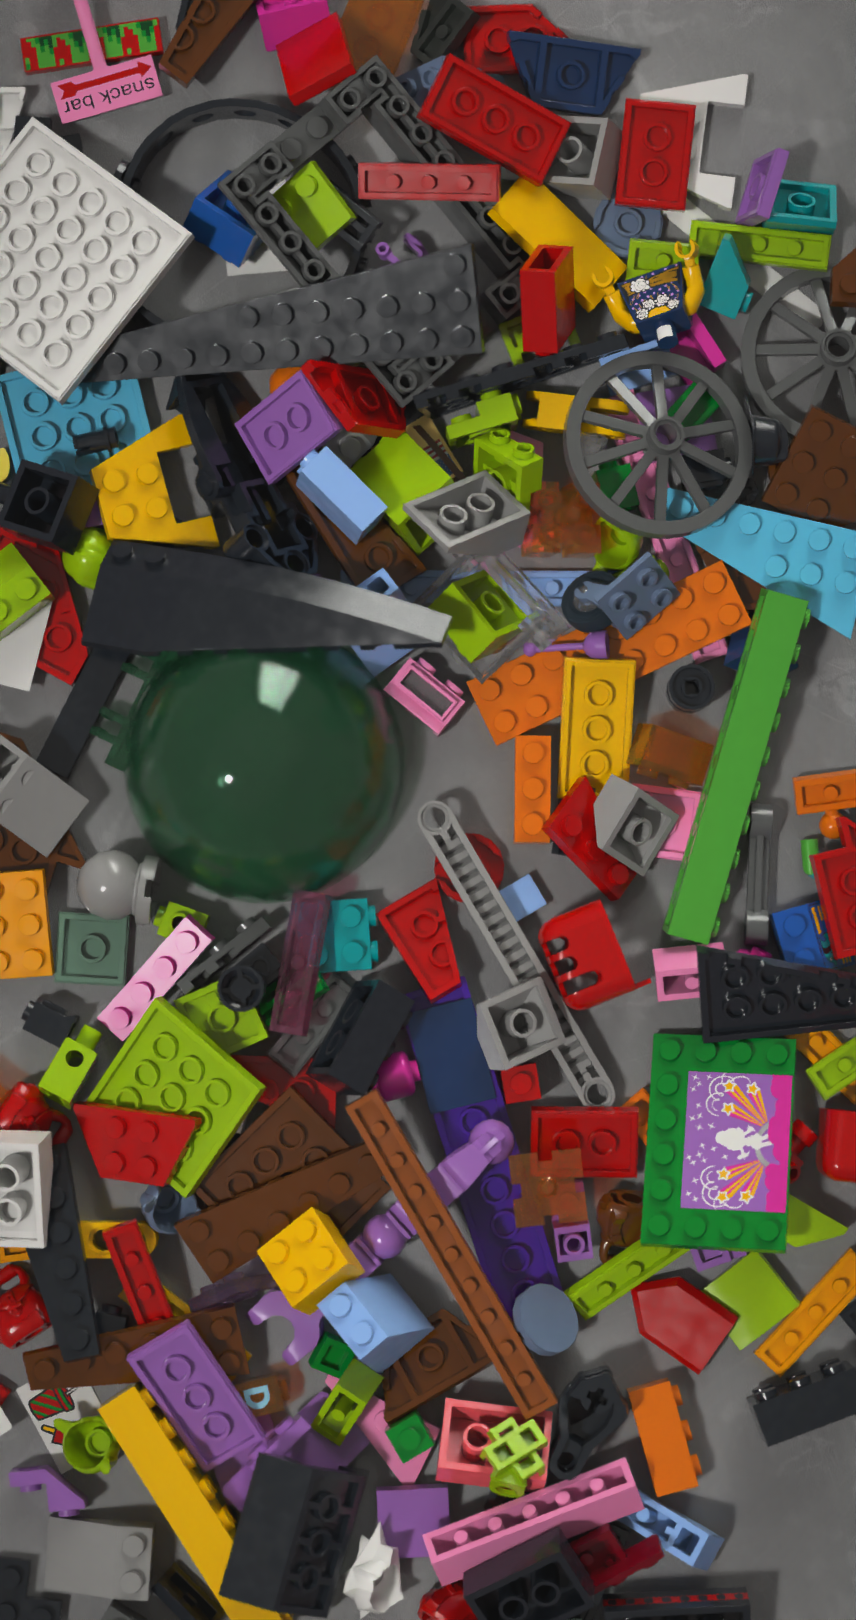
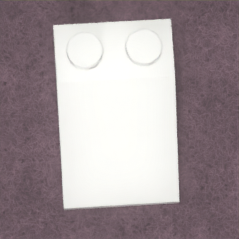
M0 1130V1247L45 1248L47 1246L53 1175L51 1131Z

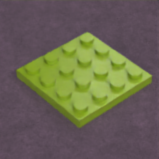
M160 996L155 998L86 1102L201 1117L202 1124L192 1134L187 1144L189 1149L184 1158L178 1162L177 1172L169 1184L186 1199L196 1191L267 1087L165 998Z

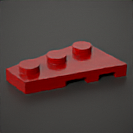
M579 777L541 829L610 901L619 900L637 873L597 847L593 806L597 796L587 777Z

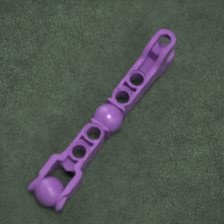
M489 1119L476 1124L470 1132L469 1142L451 1152L428 1173L430 1180L446 1207L471 1186L488 1164H499L505 1161L512 1153L514 1137L510 1128L502 1121ZM399 1200L385 1214H378L369 1219L364 1226L363 1233H360L348 1244L365 1270L357 1279L367 1278L385 1259L394 1258L399 1255L406 1247L407 1239H411L417 1233ZM274 1286L247 1312L246 1317L254 1325L261 1324L273 1315L283 1316L291 1321L295 1329L294 1340L283 1351L282 1357L289 1366H292L317 1346L324 1332V1314L320 1309H317L309 1316L292 1308L279 1286Z

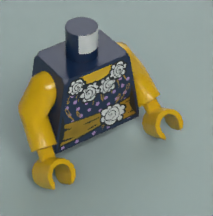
M689 239L691 251L687 255L683 254L682 245L679 241L674 245L675 254L684 259V267L681 262L634 277L617 283L618 290H615L613 286L615 277L609 267L605 266L610 275L606 283H599L595 273L593 272L592 274L595 285L603 289L606 294L603 298L614 321L631 334L640 333L646 343L657 340L660 349L668 350L674 348L679 342L677 333L689 330L692 327V315L697 312L705 294L700 266L695 264V258L699 253V246L692 239Z

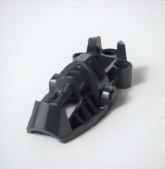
M224 372L175 376L166 410L176 409L183 415L189 436L197 453L193 461L199 468L195 478L198 494L205 501L210 515L214 519L227 516L235 532L223 546L225 557L310 575L316 574L319 555L318 529L307 513L298 511L294 502L286 503L278 486L283 484L285 476L277 483L268 485L234 425L253 408ZM213 394L227 443L223 444L205 412V400Z

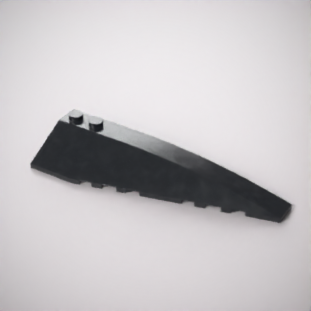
M114 539L99 568L81 642L83 646L148 657L161 656V651H177L178 656L193 655L194 650H213L214 655L228 654L229 651L234 649H246L248 654L307 652V647L323 646L324 651H339L340 646L360 645L361 650H375V647L384 644H393L395 649L442 648L453 623V617L388 595L306 573L234 558Z

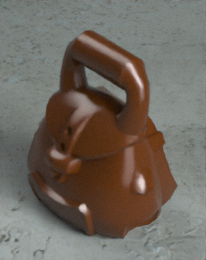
M610 1190L600 1198L596 1208V1220L601 1228L600 1236L602 1240L599 1247V1256L603 1264L617 1255L608 1254L612 1245L629 1247L641 1238L643 1192L641 1190Z

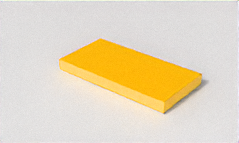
M518 177L501 197V201L497 202L487 213L529 256H531L538 245L573 246L575 300L588 313L605 296L604 290L598 288L593 282V272L599 283H606L610 277L605 268L607 266L614 274L615 283L626 270L627 265L543 183L537 187Z
M564 657L557 798L563 799L577 778L583 776L587 777L592 788H596L595 794L597 797L611 774L629 782L636 672L635 659Z

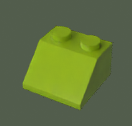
M12 542L0 550L1 641L55 599Z
M491 567L452 582L428 607L453 617V623L448 635L456 644L458 651L467 658L470 664L492 654L534 622Z

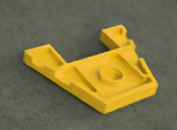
M182 414L172 418L89 471L92 485L100 490L96 500L107 540L113 541L116 539L145 544H171L179 547H204V549H216L220 546L212 516L176 523L157 454L191 446L192 442Z

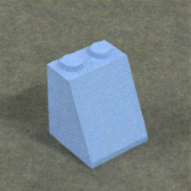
M391 1273L345 1281L317 1304V1307L357 1358L378 1374H382L435 1329Z

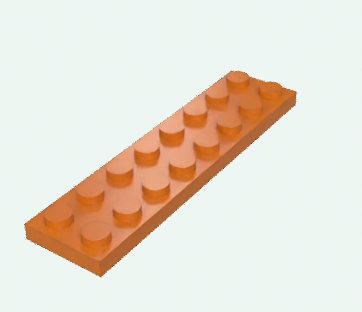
M722 560L673 583L680 592V595L628 640L621 635L618 629L611 625L602 629L607 630L609 636V658L635 659V680H638L749 627L752 621ZM576 629L545 645L584 642L585 637L589 633ZM584 650L540 652L532 657L524 654L466 682L496 746L514 739L515 735H522L561 716L564 657H589Z

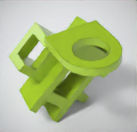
M511 1416L488 1431L487 1435L492 1443L483 1448L480 1457L482 1460L487 1458L494 1468L490 1475L489 1489L501 1496L518 1498L524 1495L529 1477L537 1472L540 1476L545 1474V1464L537 1452L548 1446V1440L533 1418L518 1426ZM509 1429L507 1432L503 1433L502 1435H499L503 1431ZM530 1431L533 1433L537 1441L534 1440V1438L530 1434ZM505 1445L508 1446V1448H509L510 1451L512 1452L513 1456H511V1454L509 1453V1451L507 1450V1448L505 1447ZM528 1457V1459L524 1460V1461L521 1462V1463H518L519 1461H521V1460H523L524 1458Z

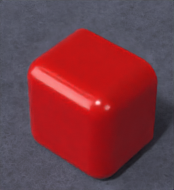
M820 1107L819 1138L817 1139L815 1159L816 1167L827 1178L840 1182L856 1183V1110Z

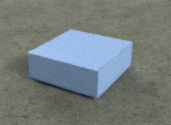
M530 874L525 875L499 891L517 922L547 904Z

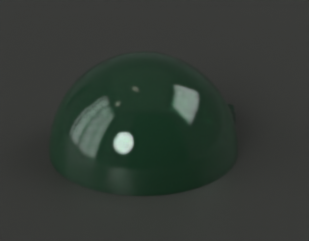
M323 646L307 647V652L247 653L246 649H234L229 651L228 654L214 655L213 650H194L193 655L178 656L177 651H161V656L148 657L137 655L153 662L149 673L140 670L131 663L123 662L120 670L144 681L127 717L104 706L101 707L99 713L102 717L122 725L117 736L108 733L105 729L98 726H92L89 733L112 744L104 763L123 772L128 801L141 833L162 861L179 876L202 890L229 900L259 904L289 902L322 892L342 881L368 859L380 844L393 821L400 802L405 774V749L400 724L388 695L383 691V687L378 679L349 650L340 646L339 651H324Z

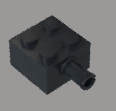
M22 459L12 485L0 482V504L3 505L0 512V528L17 538L74 555L100 490L77 475Z

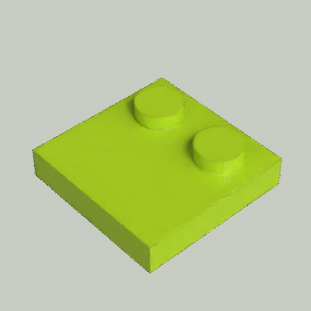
M316 161L307 163L272 194L318 251L357 218Z

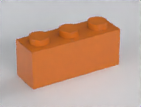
M515 735L513 844L549 845L550 838L541 828L550 817L551 736Z
M668 1377L626 1388L656 1496L661 1497L699 1486L696 1476L703 1474L697 1454L690 1455L687 1441H691L693 1438L688 1420H680L677 1407L683 1405L678 1384L671 1386Z

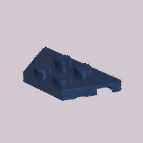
M513 30L507 32V40L527 98L548 110L601 116L610 103L613 94L623 83L626 74L641 55V49Z

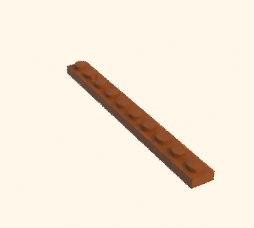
M378 1088L345 1106L346 1111L524 1418L528 1420L557 1404L558 1399L530 1350L522 1342L523 1338L519 1332L517 1333L512 1319Z

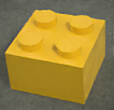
M313 1207L257 1250L258 1255L291 1307L309 1316L319 1309L317 1304L343 1282L355 1280L365 1272L330 1216Z

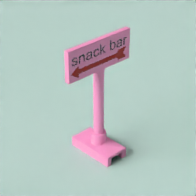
M73 0L93 71L50 83L62 125L162 97L163 93L151 54L108 66L88 0Z

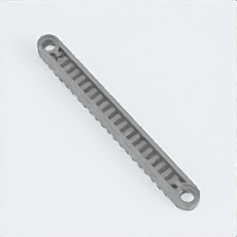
M438 800L424 803L417 813L419 828L512 986L515 987L537 976L542 977L567 1041L551 1049V1052L584 1106L611 1107L615 1100L613 1084L453 812L447 804ZM436 807L444 812L445 821L441 827L431 828L425 823L424 815L428 809ZM594 1084L604 1085L607 1090V1097L600 1104L591 1103L587 1097L589 1087Z

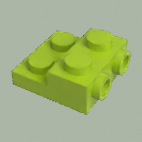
M501 390L485 393L480 396L481 401L476 402V417L472 418L471 414H464L452 418L451 425L446 426L445 435L449 449L452 451L474 444L475 437L490 432L494 428L517 431L518 421L522 420L521 414H523L517 393L511 394L508 392L502 394Z
M494 428L490 432L475 437L473 475L486 470L530 511L531 493L542 489L543 458L534 453L535 448L532 444L518 443L511 439L510 431L504 428Z

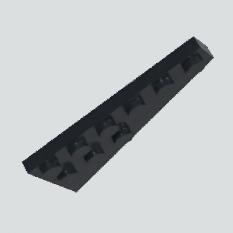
M611 331L596 337V342L586 345L576 343L563 348V351L558 354L538 356L529 360V362L513 366L512 362H506L493 367L492 373L481 376L478 373L460 378L458 383L433 387L424 393L414 395L413 399L417 410L432 420L476 405V402L481 401L480 396L495 390H501L502 394L513 392L595 364L603 357L629 350L630 347L624 333L617 335L616 331Z
M696 945L703 1044L856 1028V973Z

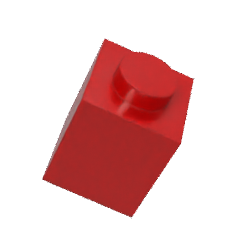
M535 1062L517 1065L506 1071L500 1070L505 1104L541 1099Z

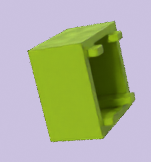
M218 981L174 1000L178 1011L229 1055L270 1037L258 1008L247 1012H237L225 1007L217 993Z

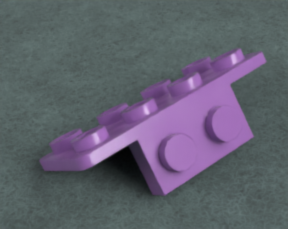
M318 1392L293 1418L290 1415L285 1417L275 1427L274 1431L276 1434L267 1443L263 1440L257 1444L248 1454L250 1460L223 1485L222 1493L241 1513L259 1452L287 1456L305 1465L338 1470L339 1465L347 1466L369 1444L368 1438L356 1422L340 1447L311 1428L310 1425L329 1396L327 1392Z

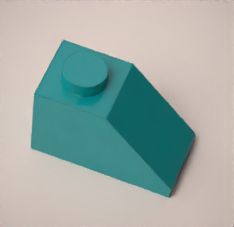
M725 233L705 280V294L700 305L735 319L739 310L746 313L754 293L747 291L751 280L731 234Z

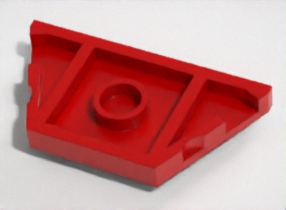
M309 359L301 366L304 375L347 432L397 439L406 431V418L404 416L406 406L401 409L368 368Z
M86 1101L73 1103V1110L101 1178L162 1187L169 1185L177 1172L178 1162L184 1158L189 1149L187 1144L192 1134L202 1124L201 1117Z

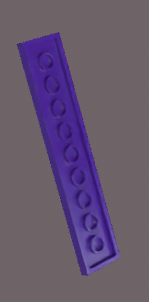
M465 975L460 977L461 987L433 1004L430 1003L422 989L404 994L415 1001L410 1011L415 1012L471 998ZM407 1024L406 1029L416 1058L409 1025ZM490 1070L496 1098L434 1113L433 1116L446 1157L469 1142L470 1132L476 1124L483 1120L494 1119L502 1121L510 1128L513 1134L514 1147L510 1156L499 1164H488L471 1186L459 1195L479 1264L513 1321L512 1310L515 1300L527 1288L543 1283L553 1285L561 1291L563 1290L494 1070Z

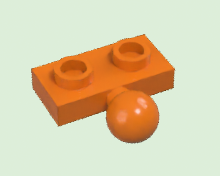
M856 769L792 777L797 815L825 811L819 822L821 833L829 839L840 838L835 818L843 816L839 813V809L856 807Z

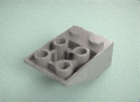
M0 735V824L48 858L90 800L4 736Z

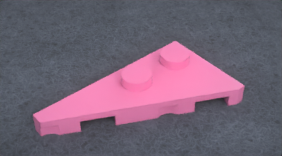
M327 1375L325 1383L331 1391L339 1381V1378ZM373 1394L356 1420V1424L402 1485H414L432 1447L403 1464L385 1433V1428L388 1426L384 1420L385 1399ZM423 1419L434 1440H436L441 1427Z

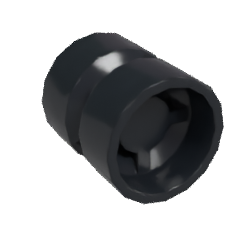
M688 664L681 666L672 674L666 685L665 694L668 703L674 710L683 714H693L701 711L711 701L714 695L715 683L707 669L700 665Z
M236 965L222 973L218 981L217 993L225 1007L237 1012H247L256 1009L263 1002L267 993V984L259 970L251 966Z

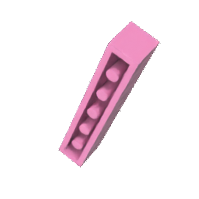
M624 1457L579 1474L572 1480L561 1481L422 1536L431 1564L443 1587L463 1579V1572L557 1527L561 1529L566 1539L645 1508L627 1460Z

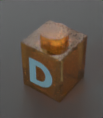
M278 1372L236 1381L234 1385L255 1417L284 1411L286 1408L285 1401L291 1400L287 1380H280Z

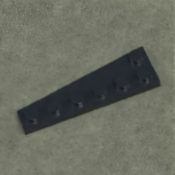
M61 1143L52 1145L53 1175L47 1246L45 1248H26L63 1360L66 1363H72L103 1355L68 1145Z

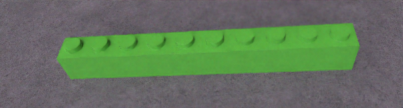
M761 588L662 930L669 935L706 945L709 944L710 937L715 938L720 926V917H717L720 903H726L730 892V883H727L730 869L735 870L740 858V849H737L740 835L744 836L750 823V815H747L750 801L756 800L759 793L760 781L757 780L760 767H765L769 759L770 747L767 746L770 732L775 733L779 725L780 712H777L780 698L785 699L789 691L791 679L787 677L790 664H795L799 657L801 644L797 643L801 629H806L810 619L811 610L807 609L809 603L807 600Z

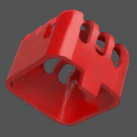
M600 899L551 918L539 930V944L543 949L562 999L566 1006L571 1009L586 1010L652 983L650 978L637 983L634 982ZM557 938L564 940L565 949L551 955L546 942ZM563 958L571 959L574 964L572 970L559 975L555 962ZM589 971H594L598 975V980L594 985L569 995L563 985V982Z

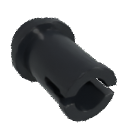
M103 425L102 430L73 435L74 448L77 449L76 455L78 458L106 450L109 453H113L115 448L120 447L116 428H109L108 425Z

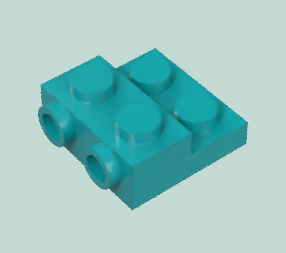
M367 898L297 903L301 963L306 959L314 960L320 973L372 970V962H379L378 942L370 940V927L376 926L375 905H368Z

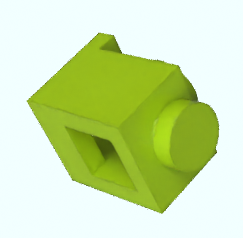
M169 901L167 907L160 905L153 925L159 927L158 935L167 938L175 929L173 921L176 917L185 918L190 914L206 929L211 916Z

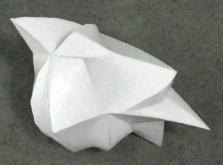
M380 1521L370 1540L363 1535L361 1536L355 1563L352 1568L340 1576L344 1583L343 1593L355 1601L357 1609L360 1610V1619L369 1612L382 1614L392 1605L404 1599L401 1588L398 1547L386 1544Z

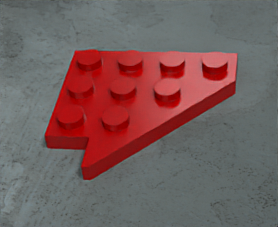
M0 528V550L12 542L55 598L52 601L36 667L73 687L89 657V651L87 646H83L81 642L83 630L69 581L64 571L60 551L17 538Z
M845 816L835 818L842 848L809 855L834 960L856 955V823Z

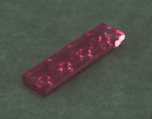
M294 889L269 1031L307 1037L331 895Z

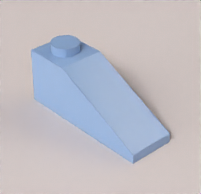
M638 1489L645 1509L617 1520L645 1538L657 1534L664 1550L691 1567L708 1571L725 1539L695 1520Z

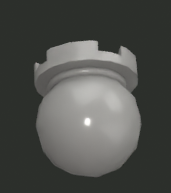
M119 850L100 851L88 858L79 870L77 892L80 902L90 913L105 920H121L133 914L136 925H152L157 902H152L151 896L153 885H160L162 859L147 854L144 861L139 864L131 854Z

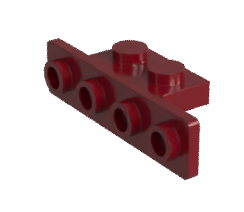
M609 1523L570 1543L594 1581L595 1594L610 1586L621 1584L628 1576L641 1569L651 1568L665 1556L661 1540L657 1534L625 1550Z

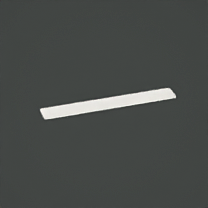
M687 198L685 212L660 210V213L688 236H690L692 220L715 222ZM744 263L751 280L750 286L762 296L770 287L784 278L770 266ZM795 290L779 301L780 304L819 329L823 324L817 304L800 290Z

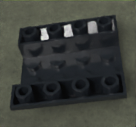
M259 1452L218 1595L272 1612L327 1618L331 1611L370 1471L339 1465L338 1470L305 1465L287 1456Z

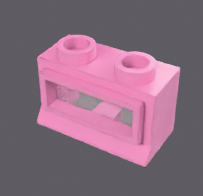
M410 657L383 689V692L388 697L391 696L399 702L408 713L421 720L439 737L465 705V701L460 698L464 692L450 680L443 684L435 678L433 674L437 670L420 657L416 662Z

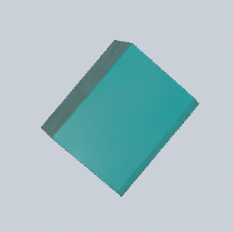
M781 179L770 218L763 221L761 227L833 235L837 226L836 185Z

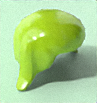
M599 517L593 528L595 543L593 555L596 563L592 571L607 572L608 570L626 569L639 556L643 545V537L624 531L604 518Z
M98 527L84 528L74 555L62 553L64 571L78 584L92 590L95 588L100 565L113 542L107 540L104 529Z
M86 1416L78 1421H67L61 1418L54 1420V1427L64 1434L62 1447L65 1459L74 1469L84 1474L102 1472L106 1475L110 1473L111 1468L118 1462L121 1446L102 1416Z

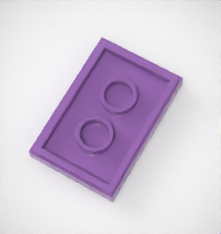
M301 369L234 424L268 485L277 483L296 468L313 449L317 451L344 429V426Z

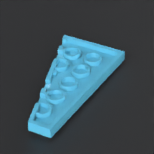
M667 488L666 521L681 520L700 513L688 492ZM705 496L710 506L719 500ZM734 503L712 525L694 534L683 536V538L709 552L766 589L809 601L807 609L811 610L810 615L851 640L856 620L855 530Z

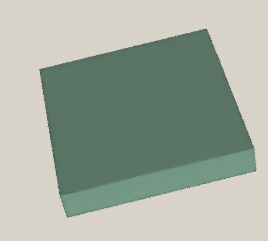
M59 912L54 982L124 987L127 978L130 916H126L121 920H105L92 913Z

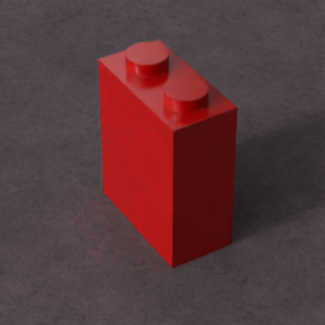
M538 245L520 269L523 351L535 352L538 356H549L558 354L576 327L573 246Z

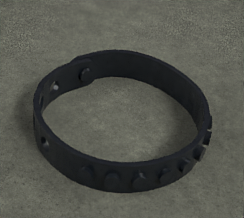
M226 98L185 108L166 119L146 137L135 152L131 162L122 160L119 163L113 176L139 194L143 174L157 153L177 136L191 128L217 120L246 119L267 122L287 130L302 116L278 105L260 100ZM331 140L320 150L338 167L348 183L354 199L365 208L372 207L371 199H358V164L351 154L346 156L336 142ZM358 215V220L368 227L369 223ZM357 230L356 237L360 238L362 234ZM354 248L344 276L366 270L369 259L363 257L364 252ZM143 305L140 306L131 318L134 322L139 318L147 326L164 322V320L151 313Z

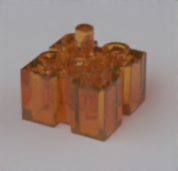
M542 481V489L531 493V514L529 526H527L523 544L521 545V557L549 558L561 553L560 549H562V558H591L601 554V525H592V514L596 512L583 499L574 483L572 482L562 487L561 491H559V482Z
M580 1148L551 1151L552 1160L539 1161L538 1153L508 1156L511 1185H521L522 1198L513 1199L516 1228L546 1225L545 1216L558 1214L559 1223L588 1220L585 1191L576 1192L575 1178L584 1177Z

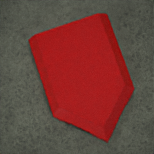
M533 4L468 6L481 17L463 40L464 61L475 68H480L486 74L519 75L507 40V32L509 30L568 38V36L542 15L543 13Z
M680 1275L661 1280L644 1281L631 1290L639 1334L698 1375L739 1318V1316Z

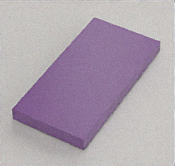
M189 1319L127 1354L126 1360L204 1473L266 1437V1432Z

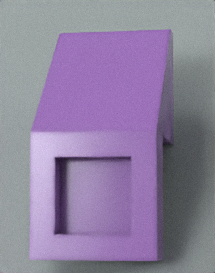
M583 1179L547 1183L558 1263L594 1258Z
M49 1464L13 1468L9 1472L10 1488L20 1487V1492L38 1491L42 1489L41 1484H46L49 1512L58 1511L59 1517L79 1515L80 1509H84L88 1505V1496Z

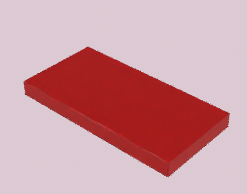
M451 53L446 56L416 117L491 161L501 164L505 169L537 187L542 185L572 124Z

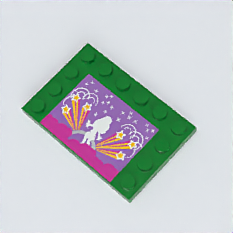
M654 1033L641 1246L786 1254L797 1052L796 1039L753 1038L703 1044L702 1035Z

